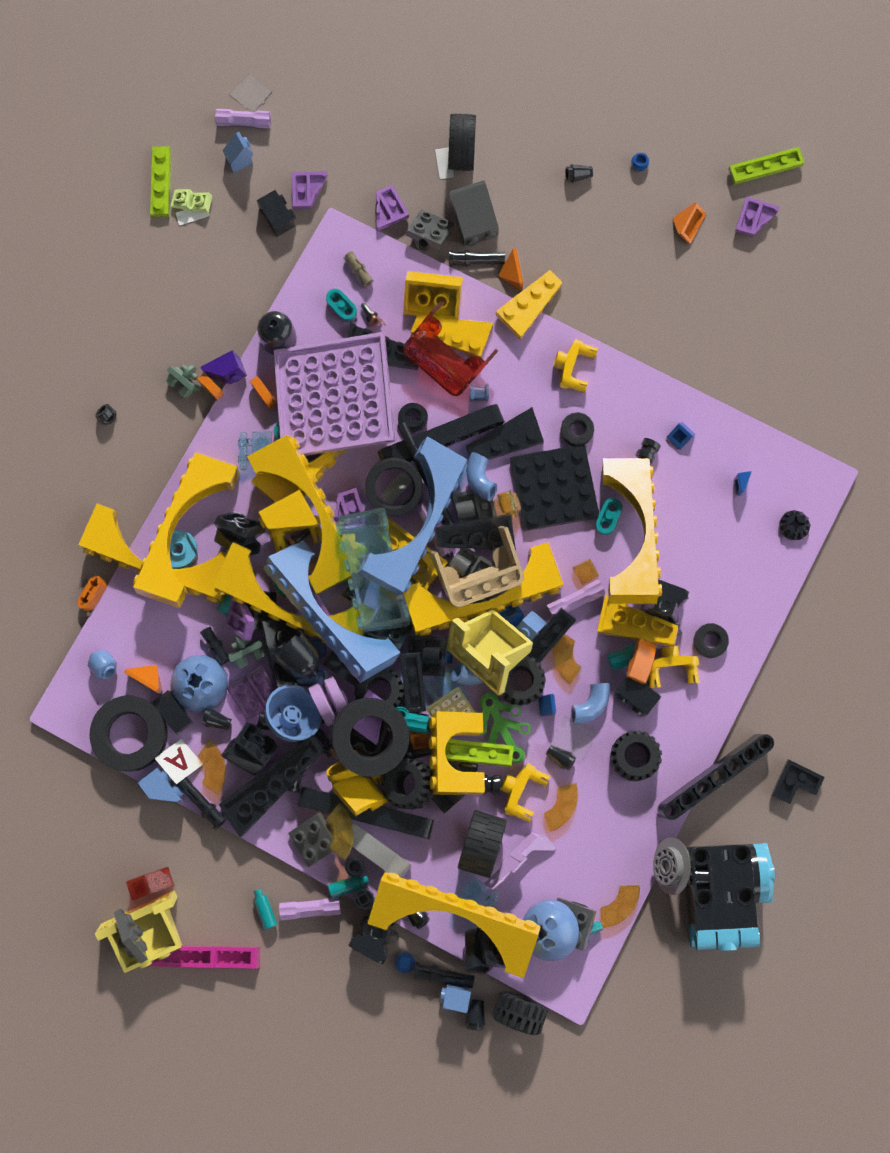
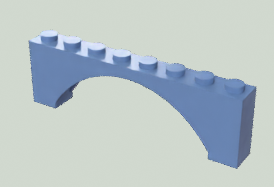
M428 436L421 442L414 456L423 469L429 491V508L423 527L409 544L398 550L376 555L370 552L365 556L357 574L396 595L407 592L411 585L409 580L412 575L416 574L419 568L417 563L427 552L425 546L428 541L430 542L435 535L433 530L443 518L441 513L443 509L448 507L451 501L449 496L451 492L454 493L459 484L457 480L466 470V466H464L467 461L466 458Z
M304 541L269 556L263 567L266 574L272 578L278 588L283 591L290 602L311 624L315 632L323 638L327 646L334 651L339 660L345 664L360 683L395 663L400 651L389 639L379 640L353 633L329 618L317 604L308 581V568L315 553Z

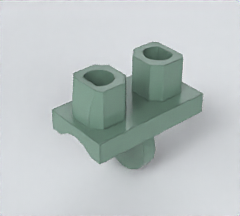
M182 365L180 369L169 366L167 369L169 375L165 381L172 387H176L181 382L183 386L178 392L183 397L189 398L194 392L201 390L202 387L193 381L198 378L195 374V366L190 365L186 367Z
M236 635L237 642L231 645L233 649L240 646L241 648L228 654L230 661L234 662L241 669L248 665L245 658L246 654L251 652L255 661L264 657L263 645L260 638L245 645L251 640H244Z

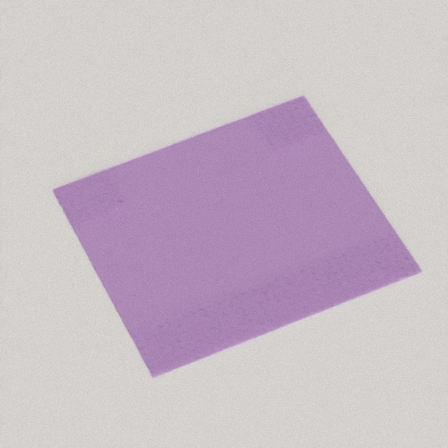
M329 208L268 312L279 311L289 317L296 331L297 340L295 346L347 338L350 322L343 321L328 306L326 301V295L331 289H339L357 308V317L351 323L363 329L372 330L373 333L384 332L385 336L391 340L399 341L421 350L418 370L388 366L395 442L347 449L344 454H340L336 458L337 461L332 468H327L323 473L324 477L322 480L316 483L318 489L321 488L326 496L324 501L327 506L332 508L334 514L338 493L357 489L368 525L344 532L342 535L354 533V543L363 545L367 550L369 545L374 546L380 550L378 554H384L391 551L378 537L376 531L387 517L414 537L417 536L424 525L416 507L401 516H388L378 512L369 503L365 491L367 475L371 468L380 461L377 452L382 448L404 440L397 427L399 425L398 413L404 405L418 403L426 409L428 414L427 424L422 430L415 433L411 432L412 436L493 404H498L505 420L504 423L533 407L544 443L489 460L485 475L490 481L497 484V492L493 498L497 516L511 514L516 553L523 572L529 560V549L549 542L564 585L558 594L552 596L545 594L539 600L531 602L529 599L523 601L524 604L518 606L525 617L533 611L548 623L551 619V615L546 607L548 604L562 599L596 580L601 582L606 593L605 595L608 596L609 578L617 576L631 565L644 544L643 526L634 507L619 492L608 485L602 484L603 459H638L635 455L638 449H641V443L644 438H650L661 446L654 455L653 463L650 464V466H653L651 482H654L655 487L652 499L656 500V509L653 510V516H657V527H654V532H658V544H655L656 550H659L657 567L661 569L660 580L689 591V599L684 605L678 607L679 619L677 624L681 625L679 630L683 634L677 636L675 646L679 648V656L698 657L699 665L697 667L700 683L687 684L686 666L684 665L660 667L661 687L651 689L659 694L661 698L646 717L643 715L639 717L631 710L633 707L616 699L617 695L614 692L627 677L628 666L612 671L607 655L625 649L626 646L636 643L637 640L604 635L597 632L605 598L604 595L568 612L576 619L575 623L540 662L541 668L545 672L546 682L544 690L539 697L553 694L555 697L556 714L540 716L538 699L529 705L520 706L522 714L518 717H513L510 712L498 709L502 717L519 723H528L531 726L530 733L525 735L521 734L518 730L507 727L516 746L524 750L525 759L520 763L512 762V767L478 764L477 772H484L489 777L501 775L500 787L507 774L516 778L527 763L535 766V769L550 775V779L545 780L548 782L546 787L532 780L527 781L518 800V805L534 812L531 817L524 814L532 818L529 823L515 816L511 817L504 814L508 794L500 791L499 795H493L490 792L481 795H465L445 814L431 798L428 799L430 801L428 805H423V808H416V810L398 808L391 805L392 802L382 805V807L435 820L430 840L352 820L412 864L403 879H412L427 887L433 886L441 892L453 893L458 898L473 900L478 905L493 907L499 912L513 914L522 920L528 909L537 902L549 899L557 900V898L578 902L597 911L594 922L600 921L603 930L589 936V943L585 951L575 948L569 956L558 961H545L532 954L524 978L504 972L505 968L493 967L491 971L486 973L571 1021L582 1025L656 880L653 860L658 845L666 838H677L690 812L688 810L677 819L668 820L659 816L657 812L658 805L713 765L836 519L858 471L542 312L520 340L495 315L499 308L513 299L512 297L354 218ZM353 251L358 260L366 266V271L374 280L370 286L363 287L357 276L352 274V269L343 258L348 252ZM408 271L463 277L459 319L493 323L481 358L411 335V329L417 316L403 315L405 279ZM338 298L333 299V302L339 301ZM362 303H366L372 312H377L378 317L384 321L386 326L379 323L374 327H370V322L366 320L367 315L361 308ZM350 311L345 312V315L351 314ZM256 331L241 357L247 376L238 382L225 384L222 389L224 396L213 404L129 549L142 561L149 554L150 543L156 539L157 528L163 523L165 511L171 506L173 502L172 496L175 491H178L181 476L186 474L188 461L190 458H193L195 452L238 466L240 475L233 491L227 489L203 498L194 504L179 520L175 530L191 534L198 545V557L186 568L200 565L219 554L220 550L228 553L226 549L214 542L217 531L214 521L218 515L234 511L246 515L249 519L259 521L258 518L261 517L259 511L274 504L251 483L257 474H255L247 458L250 454L278 440L274 434V427L279 422L274 355L264 350L260 343L258 331ZM575 339L583 341V344L598 348L594 360L580 354L576 357L571 375L573 378L588 382L584 394L570 388L568 390L561 388V370L553 367L557 352L561 351L567 354ZM256 376L259 377L277 403L270 410L249 382ZM470 384L474 386L489 384V401L485 399L470 401ZM416 412L412 416H408L410 418V424L411 422L413 423L414 420H418L416 418ZM580 412L586 414L591 418L595 429L592 439L585 444L599 514L605 501L609 498H617L623 506L613 532L609 535L598 533L595 527L598 518L524 531L510 457L572 446L566 443L561 436L560 428L562 421L571 413ZM683 422L695 435L680 450L667 436L678 423ZM574 423L570 427L571 433L575 436H581L585 431L581 423ZM495 428L447 448L466 458L467 461L464 466L467 468L469 455L466 446ZM323 453L307 455L305 457L308 463H310ZM414 460L411 461L410 463L417 468ZM397 468L383 471L378 476L375 484L377 496L380 498V494L400 472H403L410 479L411 477L407 472ZM466 470L457 480L459 483L454 493L451 492L449 496L451 501L447 509L454 524L459 523L452 494L472 490L467 481ZM752 471L745 491L741 496H738L734 478L738 473ZM423 479V493L417 506L429 501V492ZM412 482L392 505L403 504L410 498L413 491ZM308 496L304 497L314 516H319L311 499ZM614 506L609 507V510L612 512L616 510ZM796 510L803 512V514L809 517L810 530L803 539L790 540L781 533L779 522L787 511ZM795 519L793 523L789 524L794 526L795 532L797 527L801 526ZM603 523L602 528L607 529L608 524ZM265 527L266 532L256 538L261 545L260 552L250 556L254 575L262 590L277 592L271 577L263 569L267 558L276 553L274 543L270 540L268 534L269 530ZM305 529L285 535L284 540L290 541V536L296 537ZM311 534L302 540L315 553L308 568V576L312 575L321 551L322 542H320L318 535V544H313ZM433 539L430 542L428 541L426 546L438 552ZM176 545L174 553H182L183 546ZM455 548L456 553L447 558H444L446 561H448L449 564L452 561L453 557L459 552V548ZM471 549L475 553L494 563L492 558L494 551L486 549ZM365 554L360 559H358L359 563H361ZM118 566L98 604L93 609L33 711L30 721L97 758L90 744L89 732L95 714L105 703L120 696H136L153 704L167 690L171 692V676L175 667L181 661L194 655H206L217 660L213 653L208 650V645L200 634L207 627H211L218 640L222 641V646L227 654L241 648L240 646L233 649L231 645L237 642L235 633L225 627L227 616L216 609L221 602L217 601V604L207 601L206 596L200 594L197 597L187 592L180 608L162 603L136 593L133 588V580L136 575H139L135 572L136 569L129 567L127 570ZM411 577L409 581L411 582V585H412V584H415L416 582H415L414 579ZM437 578L428 591L439 598L449 601L439 578ZM349 579L318 594L330 615L338 614L355 606L356 603L347 600L341 595L342 592L346 591L350 583ZM365 579V587L361 589L357 602L375 610L371 620L379 607H383L410 621L402 594L396 595ZM507 590L489 596L488 598L489 600L494 599L500 596L501 594L505 593ZM277 592L276 604L286 611L297 615V608L290 602L289 598L282 597ZM643 604L627 605L638 610L641 609ZM707 623L720 625L726 630L729 637L727 650L716 658L702 656L696 651L693 638L695 632ZM413 629L411 630L409 636H415ZM254 630L251 641L245 645L260 638L264 657L255 661L250 652L245 655L248 665L241 669L230 660L222 665L227 673L228 689L222 702L213 709L232 719L228 730L205 727V724L201 723L205 712L197 713L186 709L185 711L193 723L177 735L166 722L168 736L163 752L180 739L184 741L203 764L187 776L188 780L209 803L217 806L216 809L223 816L225 814L219 806L221 802L298 745V742L282 740L274 735L271 730H264L258 727L261 733L270 736L278 747L268 763L255 776L221 756L229 742L238 735L246 722L257 725L260 711L265 712L266 702L275 690L261 630ZM706 634L704 643L707 647L714 648L718 645V638L715 634ZM305 635L310 642L315 639L322 640V638L316 635L314 638ZM408 637L400 649V654H406L408 651ZM653 643L657 645L654 659L662 658L661 647L669 646ZM326 644L327 652L321 658L317 668L325 669L327 678L334 676L338 685L342 687L349 704L356 700L354 695L355 687L323 665L332 651ZM108 651L116 660V672L111 678L98 679L90 671L87 665L89 657L93 652ZM399 654L395 663L389 666V668L397 673L403 683ZM454 656L452 664H445V677L422 676L426 708L456 687H459L474 711L482 713L483 709L480 706L481 697L486 693L496 694L484 682L469 686L453 681L451 678L452 671L458 663H461ZM157 665L163 690L162 693L155 692L124 673V671L129 668ZM515 670L509 677V684L514 690L523 692L531 687L532 677L525 670ZM383 680L373 682L368 690L384 701L391 694L390 685ZM609 683V701L603 713L591 722L573 725L571 720L572 705H580L588 700L590 684ZM298 685L300 687L305 688L308 691V688L311 687L308 685ZM322 685V689L326 693L325 685ZM497 695L500 702L512 705L510 702L505 701L501 695ZM403 696V702L399 705V707L406 708L405 698ZM492 699L486 701L488 706L493 704ZM517 707L513 708V714L517 715L519 713ZM334 709V713L337 716L338 712ZM427 710L424 711V712H417V713L429 714V713L427 712ZM136 714L120 716L110 729L112 745L117 751L124 754L138 751L144 746L148 736L146 722ZM490 714L486 725L488 728L486 734L479 736H454L451 739L487 742L494 723L492 715ZM321 724L320 729L327 736L326 738L329 739V744H331L332 725ZM523 725L521 730L527 732L528 726ZM430 729V737H432V729ZM641 730L640 732L649 733L648 735L656 738L655 741L657 743L659 742L660 751L662 750V762L659 764V769L651 777L641 781H628L626 778L620 777L618 772L614 771L615 768L610 762L612 761L610 757L611 748L621 735L629 731ZM499 731L496 744L507 745ZM389 733L385 745H388V742L390 740ZM314 734V736L316 737V739L318 740V742L320 743V745H321L322 747H327V746L323 745V744H322V741H320V740L317 738V736ZM633 744L625 750V760L630 766L639 768L646 763L647 753L642 746ZM551 745L572 752L577 757L569 771L561 769L546 755ZM517 751L513 753V757L515 759H518L520 757V754ZM358 752L359 755H362V756L366 755V754H364V753ZM322 754L306 770L304 777L301 778L299 785L300 793L303 786L334 794L332 783L328 780L326 772L329 767L340 762L339 759H333V755L328 758L327 754ZM432 755L416 758L414 760H419L424 762V764L429 765L430 757H432ZM155 761L142 770L121 772L137 781H141L156 768L162 771L164 769ZM452 761V763L459 769V762ZM412 773L406 776L403 783V788L407 795L415 787V778ZM377 778L378 785L376 786L382 791L385 787L382 786V783L380 784ZM172 779L169 780L173 786L177 785ZM490 780V789H492V780ZM702 783L698 784V792L700 791L703 785ZM286 791L243 837H240L327 886L328 884L352 877L345 870L346 861L354 856L360 857L365 863V870L360 875V878L367 876L369 884L363 885V889L371 890L375 898L380 881L385 873V870L346 843L338 835L336 838L341 847L308 867L288 833L320 811L297 806L300 793ZM183 792L181 797L184 801L177 803L201 816L199 808ZM686 794L682 796L683 804H685L688 800ZM670 805L666 808L667 815H670L672 812ZM474 810L507 820L491 876L502 866L501 863L532 832L547 836L556 847L554 851L532 850L526 856L527 860L514 873L511 872L494 890H491L484 884L489 878L457 868ZM321 812L326 821L334 823L338 834L349 820ZM227 819L221 827L238 836ZM354 862L352 868L354 870L359 869V864ZM357 891L345 894V896L354 900V895ZM426 911L429 914L430 921L419 930L412 926L407 916L396 922L399 926L465 962L464 931L478 927L466 918L443 911Z

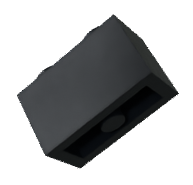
M274 190L256 200L260 211L276 237L296 227L294 222L296 216L292 209L288 210L285 206L287 202L282 194L278 195L277 191Z
M628 677L623 680L614 692L617 695L616 699L624 705L627 703L633 707L631 710L639 717L642 715L646 717L661 698L659 694L646 684H641Z

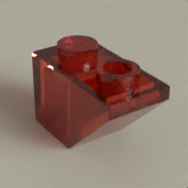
M169 867L126 881L132 901L175 886Z

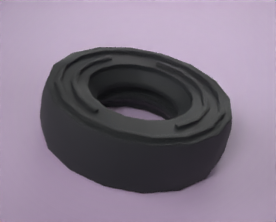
M580 412L571 413L566 416L560 428L562 438L572 446L587 444L592 439L595 430L591 418ZM581 423L585 429L584 433L581 436L573 435L570 431L572 424Z
M707 623L695 632L693 641L699 654L707 658H716L727 650L729 637L726 630L720 625ZM712 633L717 636L718 645L716 647L709 648L705 645L704 637L706 634Z

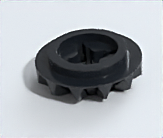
M418 403L404 405L398 413L399 424L406 421L410 432L415 433L422 430L428 421L426 409ZM416 412V418L418 420H414L413 423L411 422L410 424V418L408 416H412Z
M796 510L787 511L779 522L781 533L790 540L803 539L809 533L811 526L809 517L803 514V512ZM794 519L801 525L797 527L796 532L794 526L789 525L794 522Z

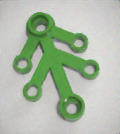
M494 693L484 694L480 699V706L483 709V726L485 730L480 735L486 734L488 730L486 725L491 714L494 723L489 739L485 743L496 744L500 731L506 744L514 746L513 753L517 751L520 754L518 759L513 757L512 762H522L525 759V752L522 748L516 746L507 727L518 730L521 734L525 735L530 733L531 726L528 723H519L504 718L498 711L499 709L510 712L513 717H518L522 714L521 707L500 702L498 696ZM488 699H492L493 704L491 706H488L486 704V701ZM514 707H517L519 709V713L517 715L513 714L512 712ZM523 725L528 726L527 732L521 730Z

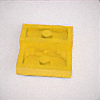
M358 775L343 779L332 785L333 791L355 816L369 808L373 811L388 802L383 792L368 776Z

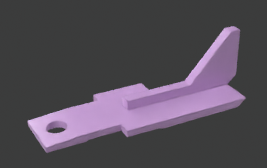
M535 832L530 833L501 863L502 866L484 884L491 890H494L511 872L514 873L527 860L526 856L532 850L554 851L556 847L547 836L539 835Z

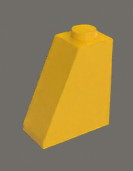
M300 490L259 511L261 517L258 519L262 527H267L269 531L320 526Z

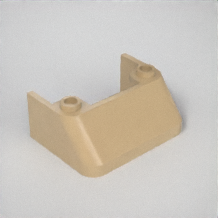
M498 527L504 546L495 549L492 558L495 565L459 578L454 568H443L438 552H429L439 581L451 604L462 607L519 586L523 582L524 574L508 527Z

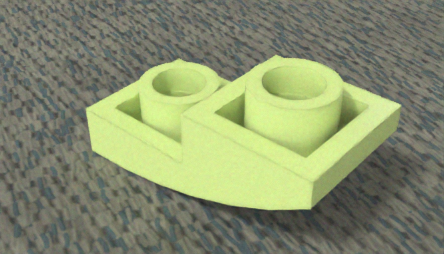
M174 189L171 207L193 212H209L212 195L209 192L193 193L190 189Z

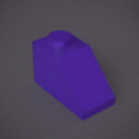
M233 350L200 367L209 378L228 384L238 382L247 376L241 358Z

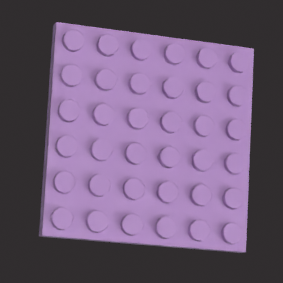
M384 332L274 350L280 438L285 435L292 436V438L295 437L300 445L298 450L301 455L307 456L395 442Z

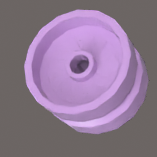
M334 676L324 680L326 693L318 683L308 688L327 726L332 725L336 718L334 709L339 713L348 705V699Z

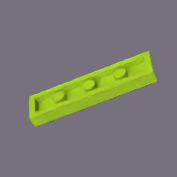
M170 146L152 147L151 217H170L171 148Z
M796 147L733 164L728 169L733 184L736 185L799 168L805 162L800 148Z
M449 739L445 747V755L449 761L512 767L514 746Z

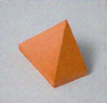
M698 203L691 204L673 217L678 234L687 244H691L706 215Z
M514 248L498 277L518 290H522L523 278L517 249Z
M157 665L129 668L124 671V673L155 692L162 693L163 690Z

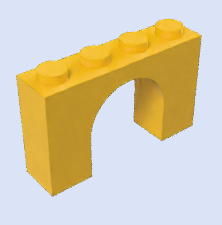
M435 712L429 720V728L432 729V737L429 740V747L432 749V757H430L429 762L430 769H432L430 788L433 789V794L481 795L485 793L484 772L458 771L449 764L445 755L446 744L452 736H479L483 733V713Z

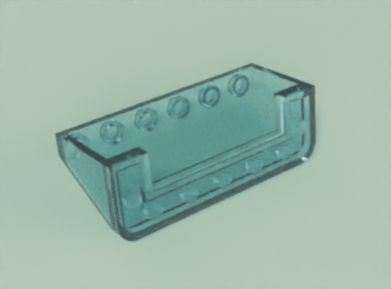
M385 507L339 516V523H335L337 534H341L343 540L339 542L341 552L345 553L347 558L344 561L345 571L350 572L351 579H348L350 591L354 590L355 598H352L354 610L358 609L359 617H356L358 629L362 628L363 632L409 626L410 616L403 593L396 595L357 574L365 556L370 552L376 555L393 551L388 532L389 524Z

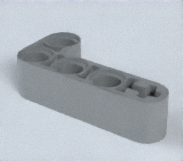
M350 819L338 834L342 840L385 870L386 873H395L403 878L412 866V864Z

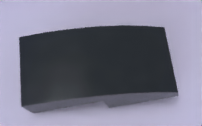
M169 690L153 702L159 713L177 735L193 723L185 709L179 705Z

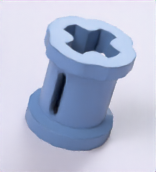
M470 384V401L474 399L489 401V384L485 386Z

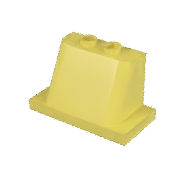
M492 609L465 623L459 618L453 619L446 649L497 695L505 692L509 671L531 652L533 642Z
M175 890L125 912L126 915H131L134 924L139 925L143 931L141 938L145 941L148 948L146 951L148 960L140 963L135 957H128L119 947L118 940L121 936L115 917L101 923L95 932L97 940L108 937L124 973L139 966L141 969L152 963V960L157 958L162 960L168 957L170 952L181 948L182 943L169 909L174 906L177 899Z

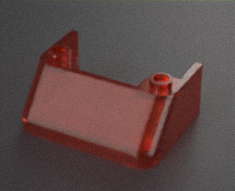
M441 301L429 312L406 341L403 351L410 360L450 395L459 396L496 355L498 350L495 349L485 361L478 355H471L466 361L437 337L442 330V325L434 316L444 304Z

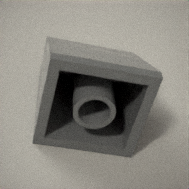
M485 180L450 191V209L464 246H473L485 239L491 240L499 234V226Z

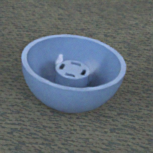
M206 655L190 656L175 667L170 680L171 693L179 705L188 711L200 713L205 712L206 708L211 710L222 702L227 693V673L224 667L212 657Z
M296 685L279 687L271 693L265 705L266 723L271 732L282 740L289 742L303 741L314 735L320 728L322 716L310 692L303 687Z
M549 899L537 902L528 909L523 920H531L540 926L539 935L532 954L545 961H558L569 956L575 949L579 937L578 922L570 908L562 902Z

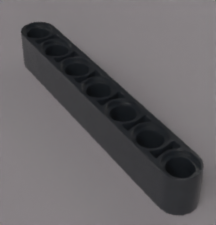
M493 404L417 434L413 438L418 448L427 436L448 447L502 425L505 420L498 404ZM404 440L382 448L377 452L380 461L387 458H401L408 462L413 461Z
M768 734L753 735L663 800L657 808L659 816L664 819L675 820L771 751L774 747V739ZM762 738L765 741L763 747L760 746V740ZM746 749L749 750V757L747 759L744 756ZM731 760L734 762V768L732 770H730L729 768V762ZM717 771L719 778L717 781H714L713 774ZM699 783H702L703 790L699 793L697 787ZM684 794L688 797L685 804L682 803V796ZM670 805L672 812L670 815H667L666 808Z
M303 786L297 805L429 840L435 821L382 806L373 811L369 808L355 816L337 795Z

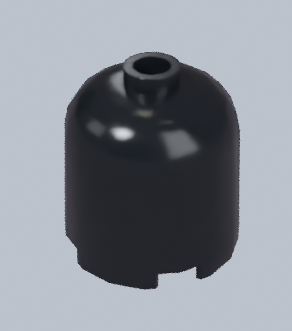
M271 311L261 317L258 322L257 331L260 343L266 352L274 355V350L295 346L297 340L296 331L287 315L279 311Z
M301 630L295 632V636L292 639L288 638L275 650L276 652L271 654L272 658L296 680H302L307 676L309 679L318 672L316 668L321 662L319 652Z

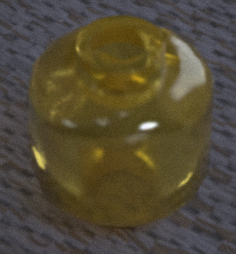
M511 490L497 494L494 505L498 516L511 514L512 518L517 517L516 513L521 510L518 495L512 493Z

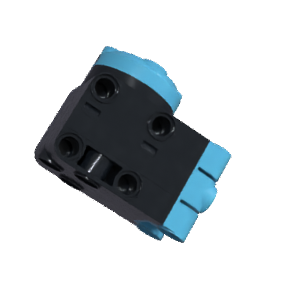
M767 843L686 847L691 860V875L686 886L690 947H696V950L718 949L720 951L737 950L739 947H760L756 904L773 902L775 882L774 866Z

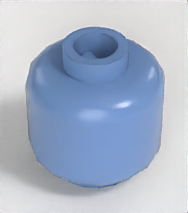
M95 651L90 655L87 666L96 678L108 679L115 674L117 662L108 651Z

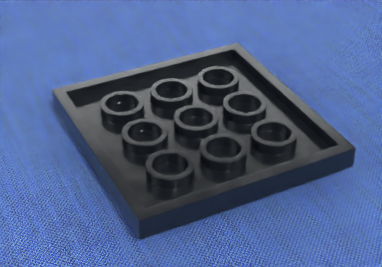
M585 444L510 457L524 531L599 517V509Z

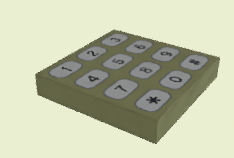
M456 687L426 708L431 717L437 711L476 713L459 687Z

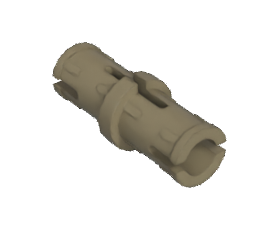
M353 251L348 252L343 257L352 269V274L357 276L363 287L366 288L374 282L366 271V266L358 260Z

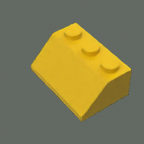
M408 271L405 279L403 315L459 319L463 277Z

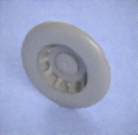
M672 837L664 839L658 845L653 860L655 879L659 887L669 895L681 893L686 888L691 875L689 853L680 840Z

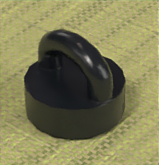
M109 404L101 406L95 414V417L104 425L111 424L117 416L116 411Z
M459 762L461 772H477L479 766L477 763Z

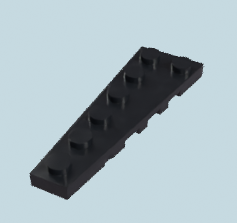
M314 735L301 742L219 804L239 837H243L325 752Z

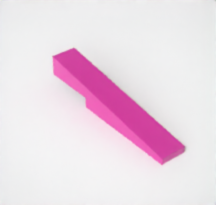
M181 946V948L170 952V955L162 960H159V958L152 960L149 966L255 969L260 967L261 947Z

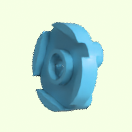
M174 530L170 545L171 565L173 569L186 568L198 557V545L191 534ZM176 545L183 546L182 553H174Z

